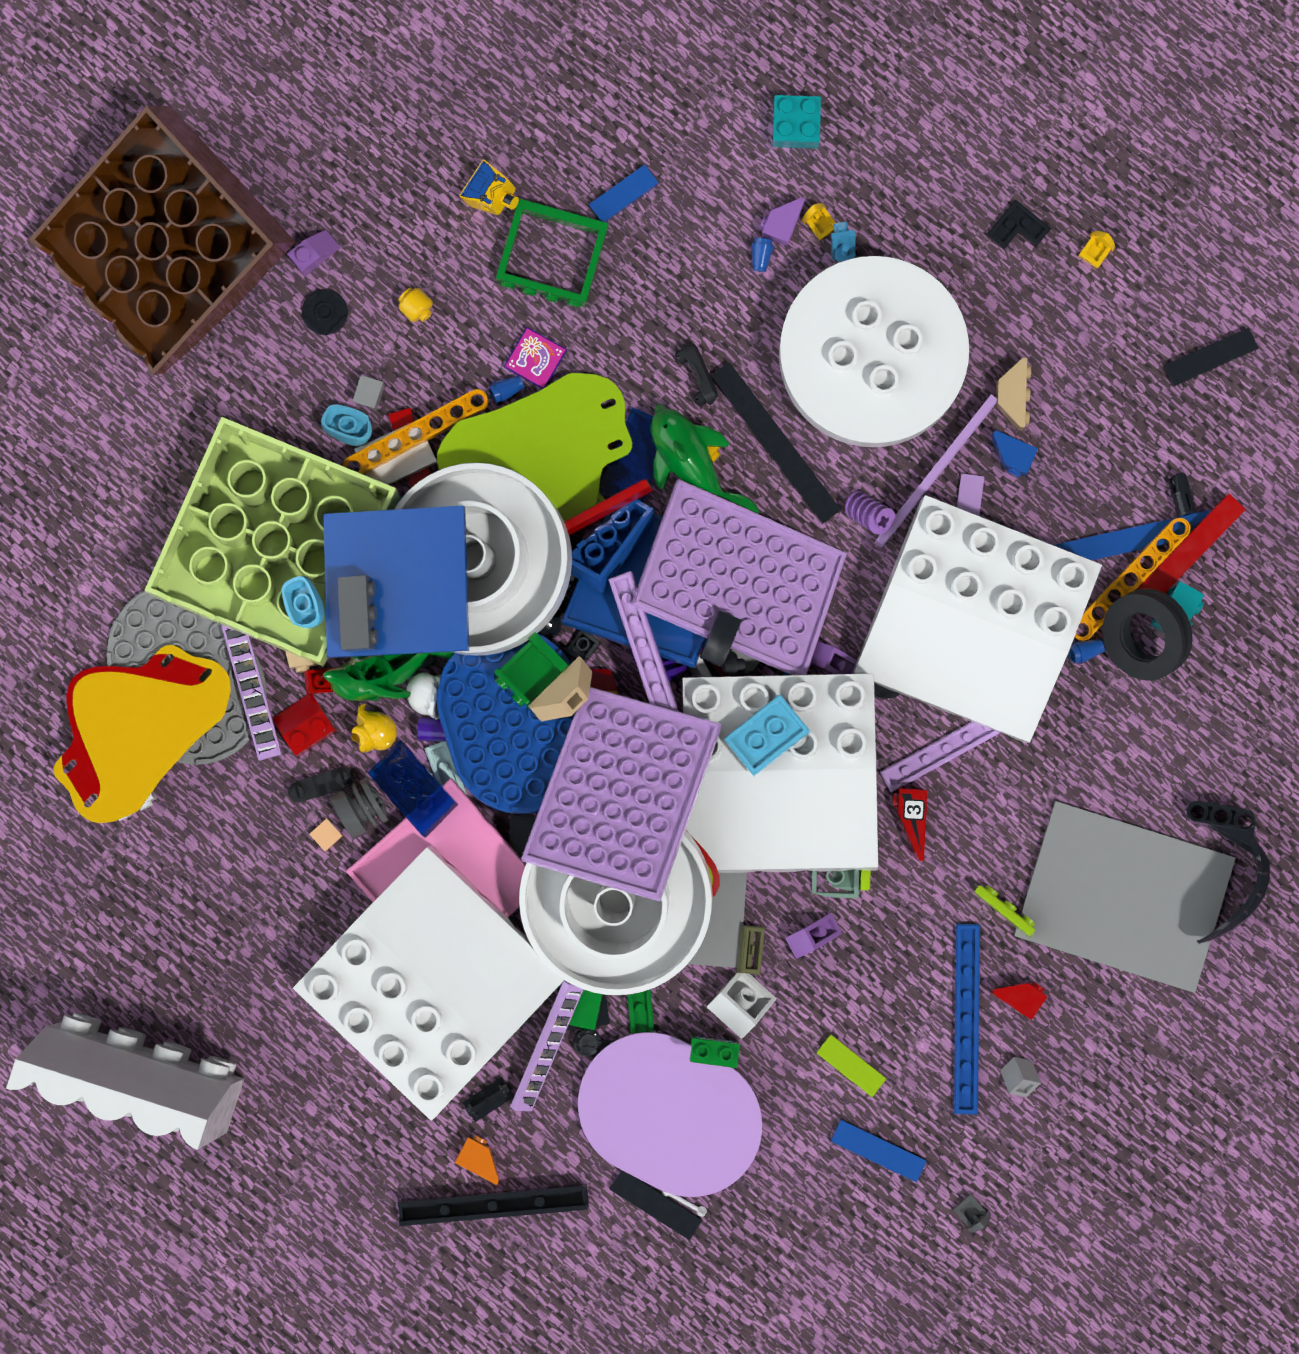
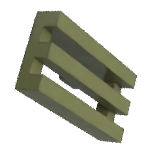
M741 925L737 973L761 974L764 927ZM756 931L755 946H753L754 933ZM752 955H754L753 969H751Z

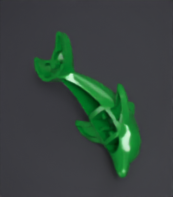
M657 404L650 427L657 449L654 458V478L659 489H665L672 471L686 483L760 514L757 504L749 497L742 494L723 492L708 447H728V440L720 432L712 428L692 424L677 410L668 409L663 404Z
M437 652L351 657L349 662L336 669L326 671L323 676L330 682L333 692L344 700L378 701L381 697L393 699L408 698L411 692L398 687L411 677L429 654L451 658L455 653Z

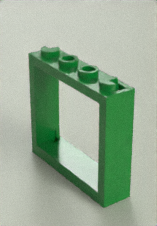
M519 199L496 281L507 290H513L516 287L523 289L522 293L529 296H536L537 293L544 295V299L550 302L558 303V300L566 301L567 306L572 308L586 307L609 224ZM523 214L598 234L581 294L506 274Z

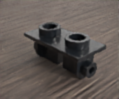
M501 1077L462 1103L468 1115L472 1117L474 1122H477L514 1098V1094L503 1077Z

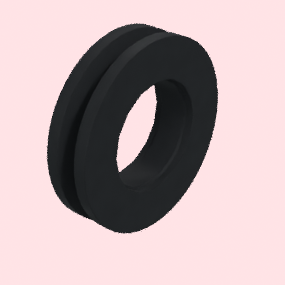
M1138 589L1121 597L1110 606L1103 621V640L1110 658L1123 672L1136 679L1151 681L1163 678L1181 667L1190 654L1193 641L1190 621L1179 603L1168 594L1159 590ZM1145 613L1153 617L1161 626L1165 636V646L1159 656H1150L1142 652L1134 644L1130 635V622L1134 614Z

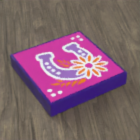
M526 327L504 368L517 376L519 375L533 385L544 389L550 382L567 349Z

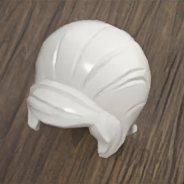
M419 673L407 685V691L411 692L407 700L416 712L422 715H430L435 720H438L437 689L441 675L433 676L428 673Z

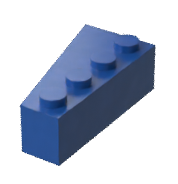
M637 499L621 507L611 516L608 522L594 530L595 533L576 545L577 548L572 551L571 575L603 593L610 584L608 579L615 577L654 523L653 508Z

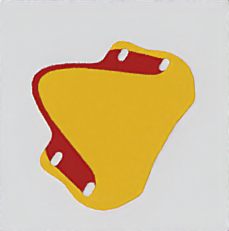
M166 645L160 648L141 667L100 666L82 670L75 675L68 685L66 694L67 711L73 733V741L71 746L55 762L53 773L58 781L69 791L78 813L91 822L107 823L129 816L141 809L165 774L201 736L209 731L225 715L231 693L228 673L213 660L194 657L177 646ZM172 654L174 656L173 660L166 667H162L161 662L167 655ZM210 668L212 673L205 681L201 682L199 680L200 675ZM71 760H76L77 764L69 773H64L63 769ZM92 794H97L98 798L90 807H85V801Z

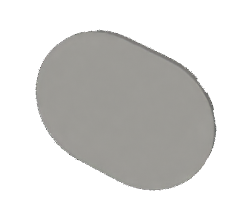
M146 591L139 593L123 607L124 609L111 627L107 646V665L131 668L141 667L160 648L166 645L177 646L194 657L210 659L221 665L228 673L231 685V693L225 715L217 724L201 736L177 762L203 765L228 758L242 749L251 740L252 735L222 630V624L156 598ZM254 651L262 683L264 686L265 694L267 697V685L265 675ZM172 654L167 655L161 662V666L166 667L173 660L174 656ZM210 668L206 669L200 675L199 680L201 682L205 681L212 673V670Z

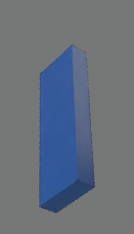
M643 165L590 203L589 207L600 221L607 222L659 183L647 166Z

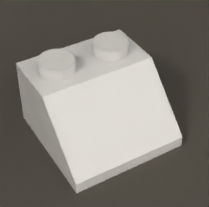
M736 973L709 1003L707 1008L742 1039L759 1022L777 998L752 975Z

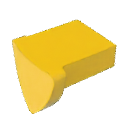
M823 203L811 206L801 220L803 224L806 223L819 241L834 231L833 224L836 223Z
M1102 231L1092 232L1090 240L1079 254L1081 259L1098 269L1110 251L1113 252L1115 249L1112 237Z

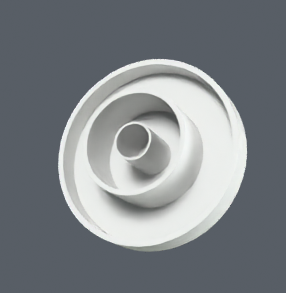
M881 256L859 257L837 263L808 282L795 298L787 313L779 347L782 379L789 397L798 411L808 422L824 434L838 441L862 447L896 445L917 437L931 428L947 412L957 397L965 379L969 361V339L966 324L957 303L947 289L925 270L900 259Z
M467 463L450 466L427 476L402 497L394 510L465 506L469 651H456L453 653L473 656L501 653L523 644L529 640L528 638L534 632L538 633L552 619L560 607L569 585L572 568V550L569 534L561 514L548 496L535 484L522 475L501 466Z
M685 830L660 902L526 863L521 879L519 905L527 938L534 951L549 969L565 981L581 989L605 995H627L643 992L663 984L678 974L690 962L700 948L708 929L713 891L706 860L699 846Z

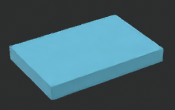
M779 694L726 736L724 741L753 777H755L808 735L810 730L781 694Z

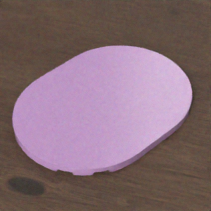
M643 1032L621 1037L604 1047L594 1057L585 1071L579 1089L578 1112L580 1123L585 1136L594 1150L615 1167L659 1190L676 1196H706L719 1192L736 1182L753 1162L762 1136L760 1106L747 1080L734 1068L690 1062L691 1044L675 1036L659 1032Z

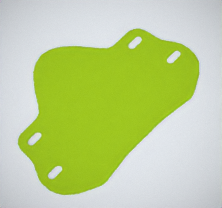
M567 374L539 392L495 411L457 422L441 442L437 452L438 468L441 470L460 464L484 463L512 470L531 481L545 493L556 506L565 522L596 505L602 469L608 463L626 456L632 449L631 437L625 424V401L619 388L608 378L595 374ZM615 399L616 404L607 409L601 407L603 402ZM616 440L623 442L622 446L614 450L608 449L609 443Z

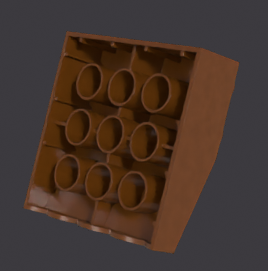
M145 106L29 239L36 247L51 256L54 267L66 280L82 290L83 297L88 305L101 317L113 323L114 331L120 340L132 351L144 357L145 364L152 375L165 373L243 300L295 243L294 239L171 106Z

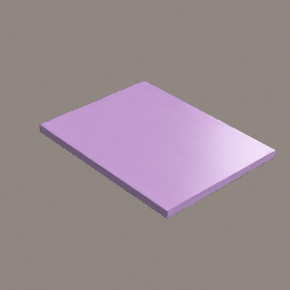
M677 479L631 606L705 638L711 632L717 613L719 611L725 612L741 619L730 649L788 674L806 675L847 553Z
M590 687L589 699L575 712L521 857L522 861L660 902L722 727L721 724Z

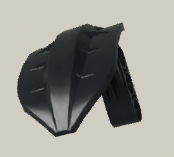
M1194 801L1187 807L1189 822L1197 826L1208 827L1252 854V859L1257 867L1256 884L1247 901L1214 932L1197 940L1198 944H1202L1233 931L1246 922L1258 909L1269 885L1270 864L1264 850L1254 839L1256 817L1253 812L1237 807ZM1194 808H1201L1204 811V815L1196 819L1191 816V811ZM1218 812H1224L1227 814L1228 819L1223 823H1219L1215 820L1214 816ZM1242 816H1247L1251 819L1252 823L1248 827H1242L1239 825L1238 819Z

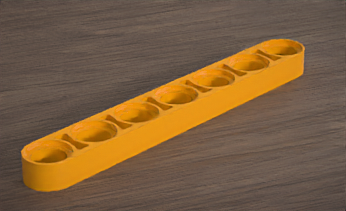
M472 390L349 456L343 462V467L347 468L350 462L357 461L360 463L358 473L365 475L451 429L460 420L471 418L484 411L488 406L487 395L482 390ZM475 395H481L484 398V403L479 407L471 404V399ZM454 406L463 408L464 411L461 417L454 418L451 416L450 411ZM440 417L443 420V424L439 429L431 428L430 421L432 418ZM413 428L421 429L422 436L420 439L412 440L409 437V433ZM398 439L401 441L402 445L398 451L389 449L391 440ZM373 450L381 453V458L377 462H371L368 459V454Z
M1184 518L1171 520L1084 611L1080 623L1087 625V635L1080 637L1075 634V639L1087 640L1103 625L1104 617L1113 604L1108 599V593L1111 590L1119 591L1121 597L1135 591L1188 536L1190 524ZM1181 522L1184 524L1185 531L1182 535H1176L1173 532L1174 523ZM1160 539H1165L1169 543V548L1165 552H1160L1157 549L1156 544ZM1143 556L1151 557L1153 561L1151 568H1142L1140 560ZM1129 572L1135 574L1137 578L1133 586H1128L1124 582V577ZM1097 606L1104 610V616L1100 620H1096L1092 616V610Z

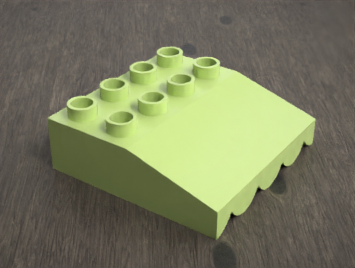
M221 417L145 591L156 598L324 667L328 657L323 514L394 510L400 495L397 489ZM298 576H305L314 584L322 599L325 611L324 620L317 627L310 629L302 628L291 622L282 596L283 584L288 580Z

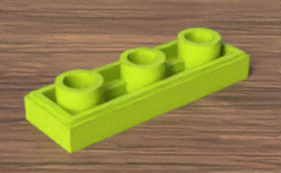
M979 885L974 891L980 899L1031 939L1036 933L1033 927L1035 923L1026 915L1021 918L1016 914L1017 908L1009 901L1005 900L1004 903L996 897L998 893L988 885L985 888Z

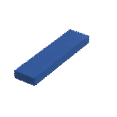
M841 1119L831 1139V1142L915 1182L918 1181L927 1162L925 1159Z

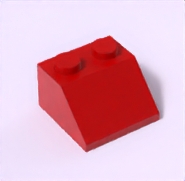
M307 694L272 718L282 737L297 757L337 731L313 694Z

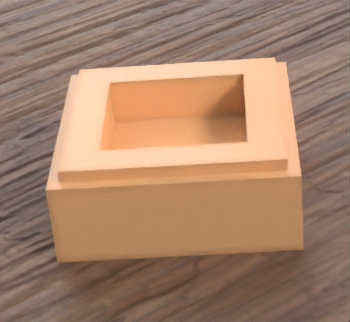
M327 818L309 834L325 852L343 836Z

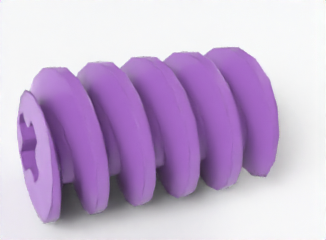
M863 491L853 492L846 501V515L874 534L886 533L895 522V513L892 509L871 498Z

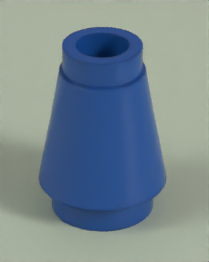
M754 238V243H751L753 271L766 272L774 246H772L773 240Z
M518 375L492 382V385L488 386V391L495 403H503L523 389L524 384Z
M1101 639L1073 642L1068 653L1074 664H1082L1105 652V646Z

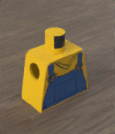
M484 159L459 195L468 206L495 215H499L504 207L511 210L515 209L519 202L518 197L513 195L515 192L514 185Z

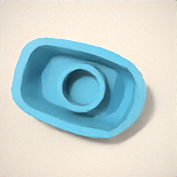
M330 405L321 419L322 430L345 444L362 446L371 438L372 427L369 417L359 410L342 405Z
M298 576L285 582L282 587V596L291 622L299 627L309 629L321 624L325 617L324 606L311 580L305 576Z

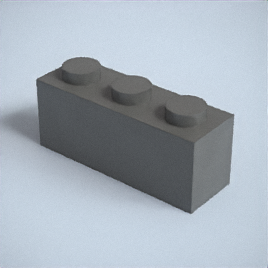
M369 576L338 578L341 650L346 652L376 650V644L379 641L378 631L375 629V620L378 613L373 600V596L376 595V584Z

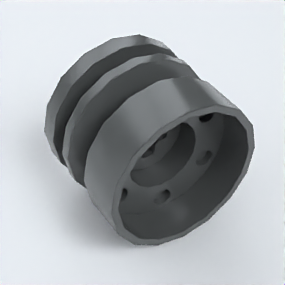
M366 778L360 780L363 791L359 789L356 783L352 784L354 796L350 797L345 790H342L330 797L337 815L353 840L367 833L365 821L369 820L375 828L379 826L376 815L379 816L383 823L389 821L384 801L377 789Z

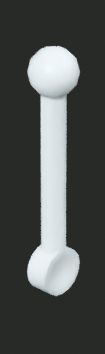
M662 1191L664 1196H670L690 1207L700 1217L705 1216L707 1213V1209L703 1206L698 1207L680 1196Z

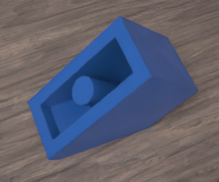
M995 430L991 439L1003 468L1007 469V474L1013 477H1025L1038 448Z

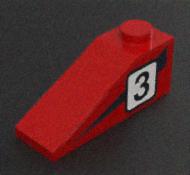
M899 788L897 793H893L892 807L897 808L896 813L917 861H924L928 790Z

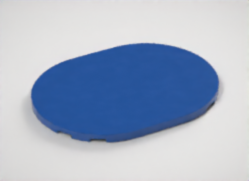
M538 634L568 666L571 665L566 655L555 644ZM529 640L510 650L496 654L473 656L455 653L446 663L437 689L439 718L454 767L462 783L473 796L484 804L496 810L513 814L539 812L575 715L574 713L568 717L540 721L530 708L528 709L525 705L520 707L511 698L513 693L508 688L503 690L495 682L497 677L494 671L497 668L500 670Z

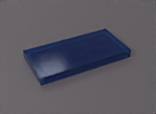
M632 407L625 423L631 437L632 449L626 456L608 464L599 485V492L602 496L610 498L643 479H646L651 485L654 478V458L657 452L650 427L654 416ZM618 440L615 449L622 446L623 442L621 440ZM646 495L638 498L637 500L644 502Z
M401 740L368 772L370 777L425 838L459 805Z

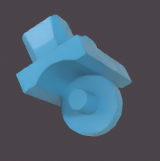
M847 222L833 224L834 233L831 234L832 261L837 260L840 263L855 258V231L849 230Z

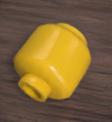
M410 287L398 299L400 302L399 310L411 322L419 320L424 322L432 314L430 309L432 308L433 301L420 288L412 289Z

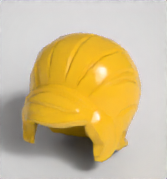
M361 704L358 707L356 718L358 726L352 729L353 735L351 739L358 743L360 752L390 748L397 737L395 722L382 712L365 710L366 705Z

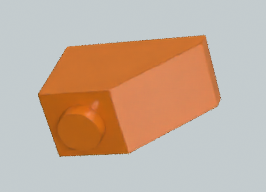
M476 1134L474 1137L469 1136L455 1163L497 1185L500 1177L491 1147L486 1145L487 1140Z

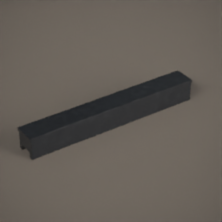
M587 1184L398 1200L399 1226L587 1210L589 1208Z

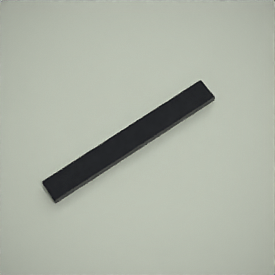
M728 362L712 374L711 378L819 521L824 524L840 512L841 508L731 363Z

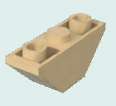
M1022 358L996 383V398L998 400L995 407L1018 431H1023L1025 425H1029L1030 412L1026 411V402L1030 401V388H1026L1027 379L1031 377V365H1027V358Z
M579 656L528 707L540 721L572 716L589 699L592 677L591 669Z

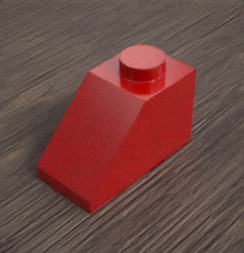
M1025 982L993 988L990 992L1030 1020L1034 1018L1048 997L1043 994L1045 989L1035 982H1032L1031 985Z

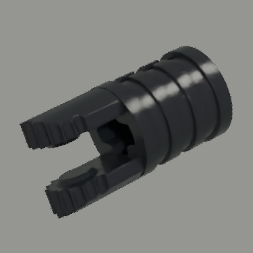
M1180 472L1176 476H1171L1169 484L1174 508L1177 513L1176 516L1181 517L1196 513L1197 508L1187 475L1184 472Z

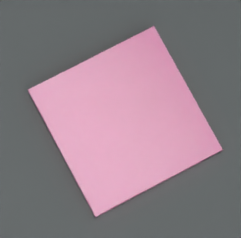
M451 778L346 871L371 901L374 902L428 846L432 845L448 864L457 869L474 885L481 896L493 903L508 918L520 907V885L526 863L522 861L521 857Z

